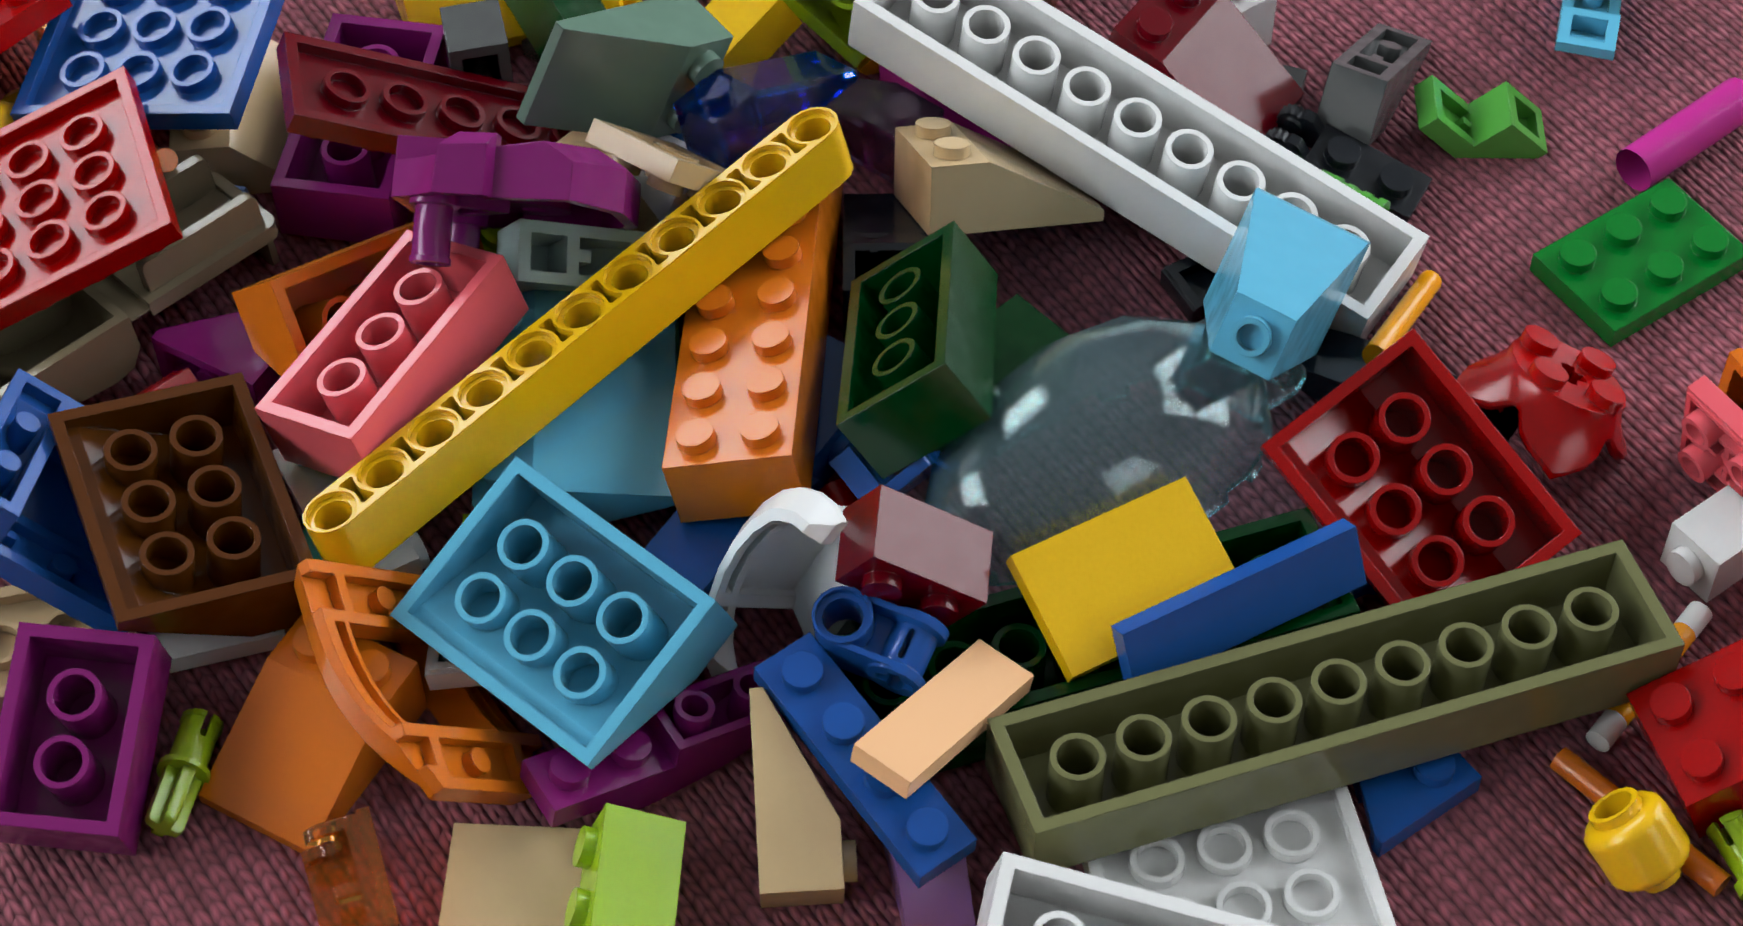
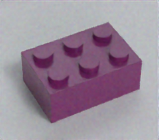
M19 622L0 714V843L136 856L172 663L171 656L155 635Z

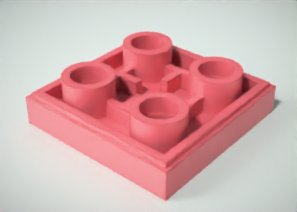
M1703 375L1687 387L1684 417L1681 421L1682 435L1678 460L1686 474L1698 483L1706 481L1716 492L1729 485L1743 497V410L1706 375Z

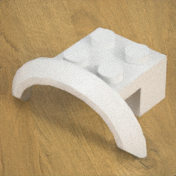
M807 487L784 489L764 501L744 523L718 567L709 596L715 599L733 620L736 607L793 609L804 635L811 632L815 637L811 616L815 601L830 588L846 586L836 582L835 576L840 533L848 523L843 515V509L848 506L837 505L823 492ZM845 619L834 623L828 631L834 635L841 636L857 631L861 625L856 621ZM734 631L707 664L711 677L738 668L733 645Z

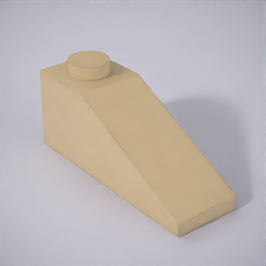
M749 688L761 908L844 903V883L858 882L855 840H842L841 820L764 688Z

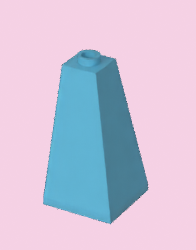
M1256 188L1203 300L1209 351L1268 381L1317 355L1371 242L1271 193Z

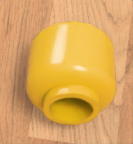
M1624 787L1609 792L1592 806L1588 814L1589 822L1585 827L1584 843L1608 880L1617 890L1631 893L1640 891L1651 894L1658 893L1669 888L1679 879L1681 867L1689 856L1690 839L1659 794L1646 790L1636 791L1635 788Z

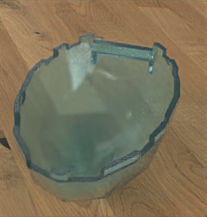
M1121 316L1042 346L993 387L992 419L944 446L932 465L925 503L993 531L989 587L1017 585L1006 564V560L1010 555L1185 476L1209 519L1229 504L1228 492L1244 480L1252 483L1261 470L1262 455L1264 453L1260 446L1273 437V421L1270 410L1292 398L1301 390L1306 380L1305 366L1301 363L1268 381L1210 352L1205 319L1199 322H1191L1167 317Z

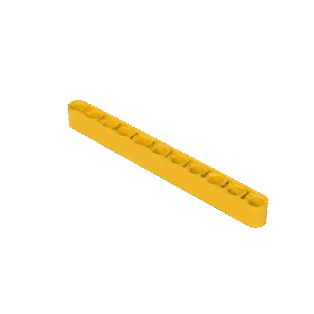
M811 107L793 115L314 497L306 506L302 519L322 560L365 567L375 566L841 186L851 176L854 167L837 113L825 107Z

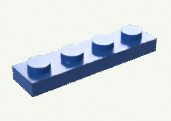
M811 632L754 667V681L759 687L764 688L775 708L918 889L975 851L977 838L930 780L905 799L850 761L854 743L882 720Z

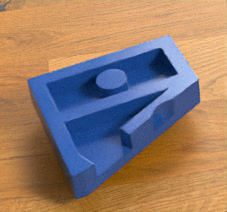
M1456 753L1354 783L1353 786L1358 803H1363L1370 826L1369 842L1372 851L1378 857L1382 856L1479 790L1482 776L1460 753Z

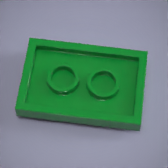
M1667 178L1534 253L1529 270L1600 338L1612 347L1742 271L1743 244L1670 178Z

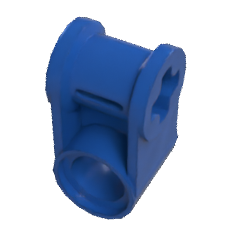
M848 586L833 587L822 593L815 601L811 614L815 639L839 668L874 681L883 688L906 697L912 696L926 684L923 675L935 648L944 646L950 634L948 628L942 622L927 613L910 607L898 606L877 597H867L862 595L858 589ZM845 619L856 621L861 625L856 632L847 636L834 635L828 631L834 623Z

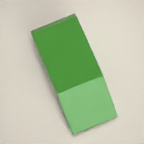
M1433 75L1414 86L1419 130L1454 158L1538 159L1548 153L1541 109L1507 81L1469 104Z

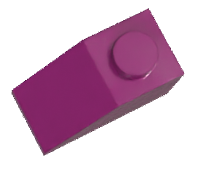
M239 312L161 328L151 337L163 377L188 367L197 381L242 372L255 406L281 377L254 352Z

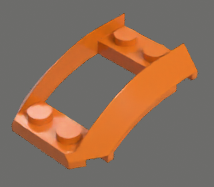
M306 558L297 564L294 589L320 673L329 692L348 722L382 759L420 786L430 801L514 805L532 797L520 778L522 761L532 757L533 752L542 747L539 734L519 732L502 714L483 686L430 690L424 676L428 644L390 616L391 612L421 576L420 574ZM354 638L400 643L403 655L418 662L428 709L440 725L409 723L400 717L375 684Z

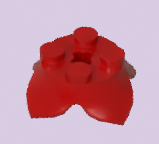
M1527 325L1520 337L1515 339L1506 349L1469 365L1456 379L1480 408L1488 410L1498 409L1499 412H1502L1506 407L1516 406L1519 411V436L1525 449L1549 479L1584 470L1595 462L1604 444L1610 456L1615 460H1623L1627 457V449L1621 426L1622 414L1626 407V395L1619 382L1612 376L1616 369V363L1610 356L1599 349L1587 346L1579 351L1559 341L1548 330L1537 325Z

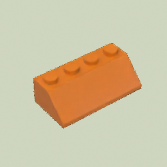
M414 221L232 292L254 352L282 376L407 229L413 231ZM480 239L479 249L484 250L483 244Z

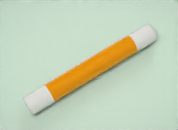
M1690 602L1673 624L1685 643L1681 657L1713 617L1709 607L1702 602ZM1630 702L1606 709L1586 734V740L1593 748L1601 752H1607L1635 717Z

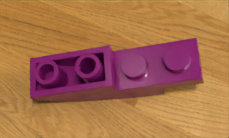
M761 659L689 685L592 770L562 747L524 759L522 761L520 778L551 828L602 810L606 803L640 810L704 778L752 748L749 688H759L754 681V667L764 660ZM777 710V712H778V714L780 715L782 721H783L784 723H786L787 721L783 718V716H782V715L779 713V711Z

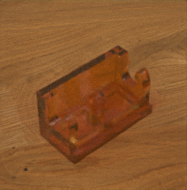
M369 806L356 809L355 814L319 823L303 832L305 845L307 847L315 846L301 852L319 926H400ZM334 840L332 843L320 845L323 842Z

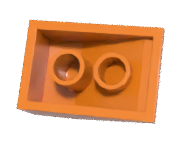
M302 615L267 657L210 771L209 783H204L198 796L200 802L313 859L386 761L362 739L337 706L318 668ZM354 638L370 675L385 699L403 720L415 723L428 707L418 662L373 640Z

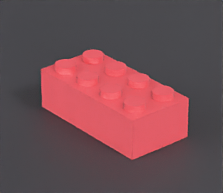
M407 229L255 406L254 409L284 460L340 478L489 359L529 310L504 256L451 241V266L432 267L412 264L409 262V255H411L413 231Z

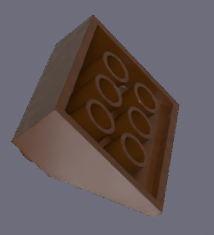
M242 372L47 414L48 424L118 631L254 637L291 628L302 615L294 589L297 564L306 558L313 559L259 415L254 409L255 405Z

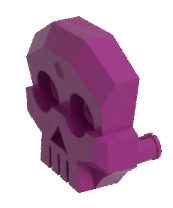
M459 131L448 138L398 135L391 197L415 213L411 255H409V262L412 264L449 267L451 266V241L479 249L481 230H486L487 228L503 229L520 218L623 230L638 228L641 183L625 167L598 149L550 141L501 145L502 137L498 133Z

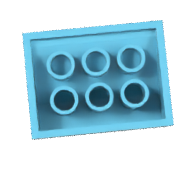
M529 290L522 292L529 310L492 355L573 291ZM679 318L476 482L472 487V506L474 508L477 506L516 456L607 522L675 506L662 471V463L680 351Z
M517 456L390 614L396 621L591 770L696 680L738 626L715 599Z

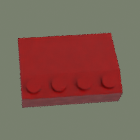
M1414 328L1260 446L1262 452L1323 527L1342 518L1357 527L1366 581L1386 606L1549 560L1582 534Z

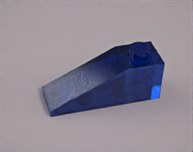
M810 51L717 69L675 101L673 105L687 150L727 169L793 115L811 107H825L859 79L855 69L822 53Z

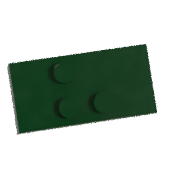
M952 221L851 282L836 426L882 479L887 478L992 419L998 274L955 221Z

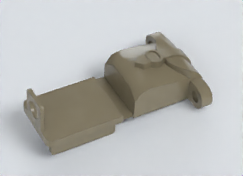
M198 154L178 164L173 171L163 173L183 238L166 246L161 251L109 275L106 279L54 303L49 308L1 330L0 399L18 368L79 403L120 382L135 368L140 350V344L132 325L133 321L147 312L155 316L254 252L272 266L280 262L274 239L278 235L274 216L260 206L257 200L249 193L242 192L221 174L211 172L208 162Z

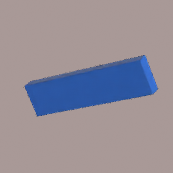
M1342 518L1111 625L1123 680L1221 653L1366 585L1367 581L1357 527Z

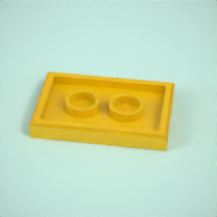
M1186 476L1010 555L1006 560V564L1067 683L1118 660L1111 625L1234 569Z

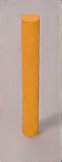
M1426 270L1418 276L1363 349L1362 358L1366 364L1410 330L1441 288L1442 280L1438 273Z

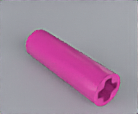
M1736 77L1728 78L1620 150L1616 156V167L1625 183L1635 190L1645 191L1742 126L1743 80Z

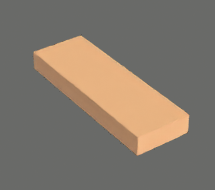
M978 639L854 743L850 761L907 799L982 734L987 728L988 718L1005 714L1029 693L1034 675Z

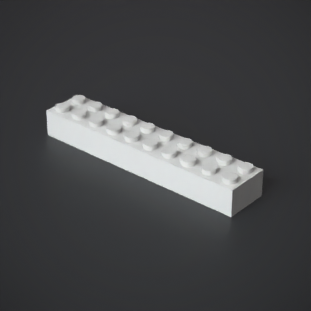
M1043 0L853 1L847 45L1215 274L1256 188L1271 193L1371 242L1329 329L1366 339L1415 271L1430 237L1429 235Z

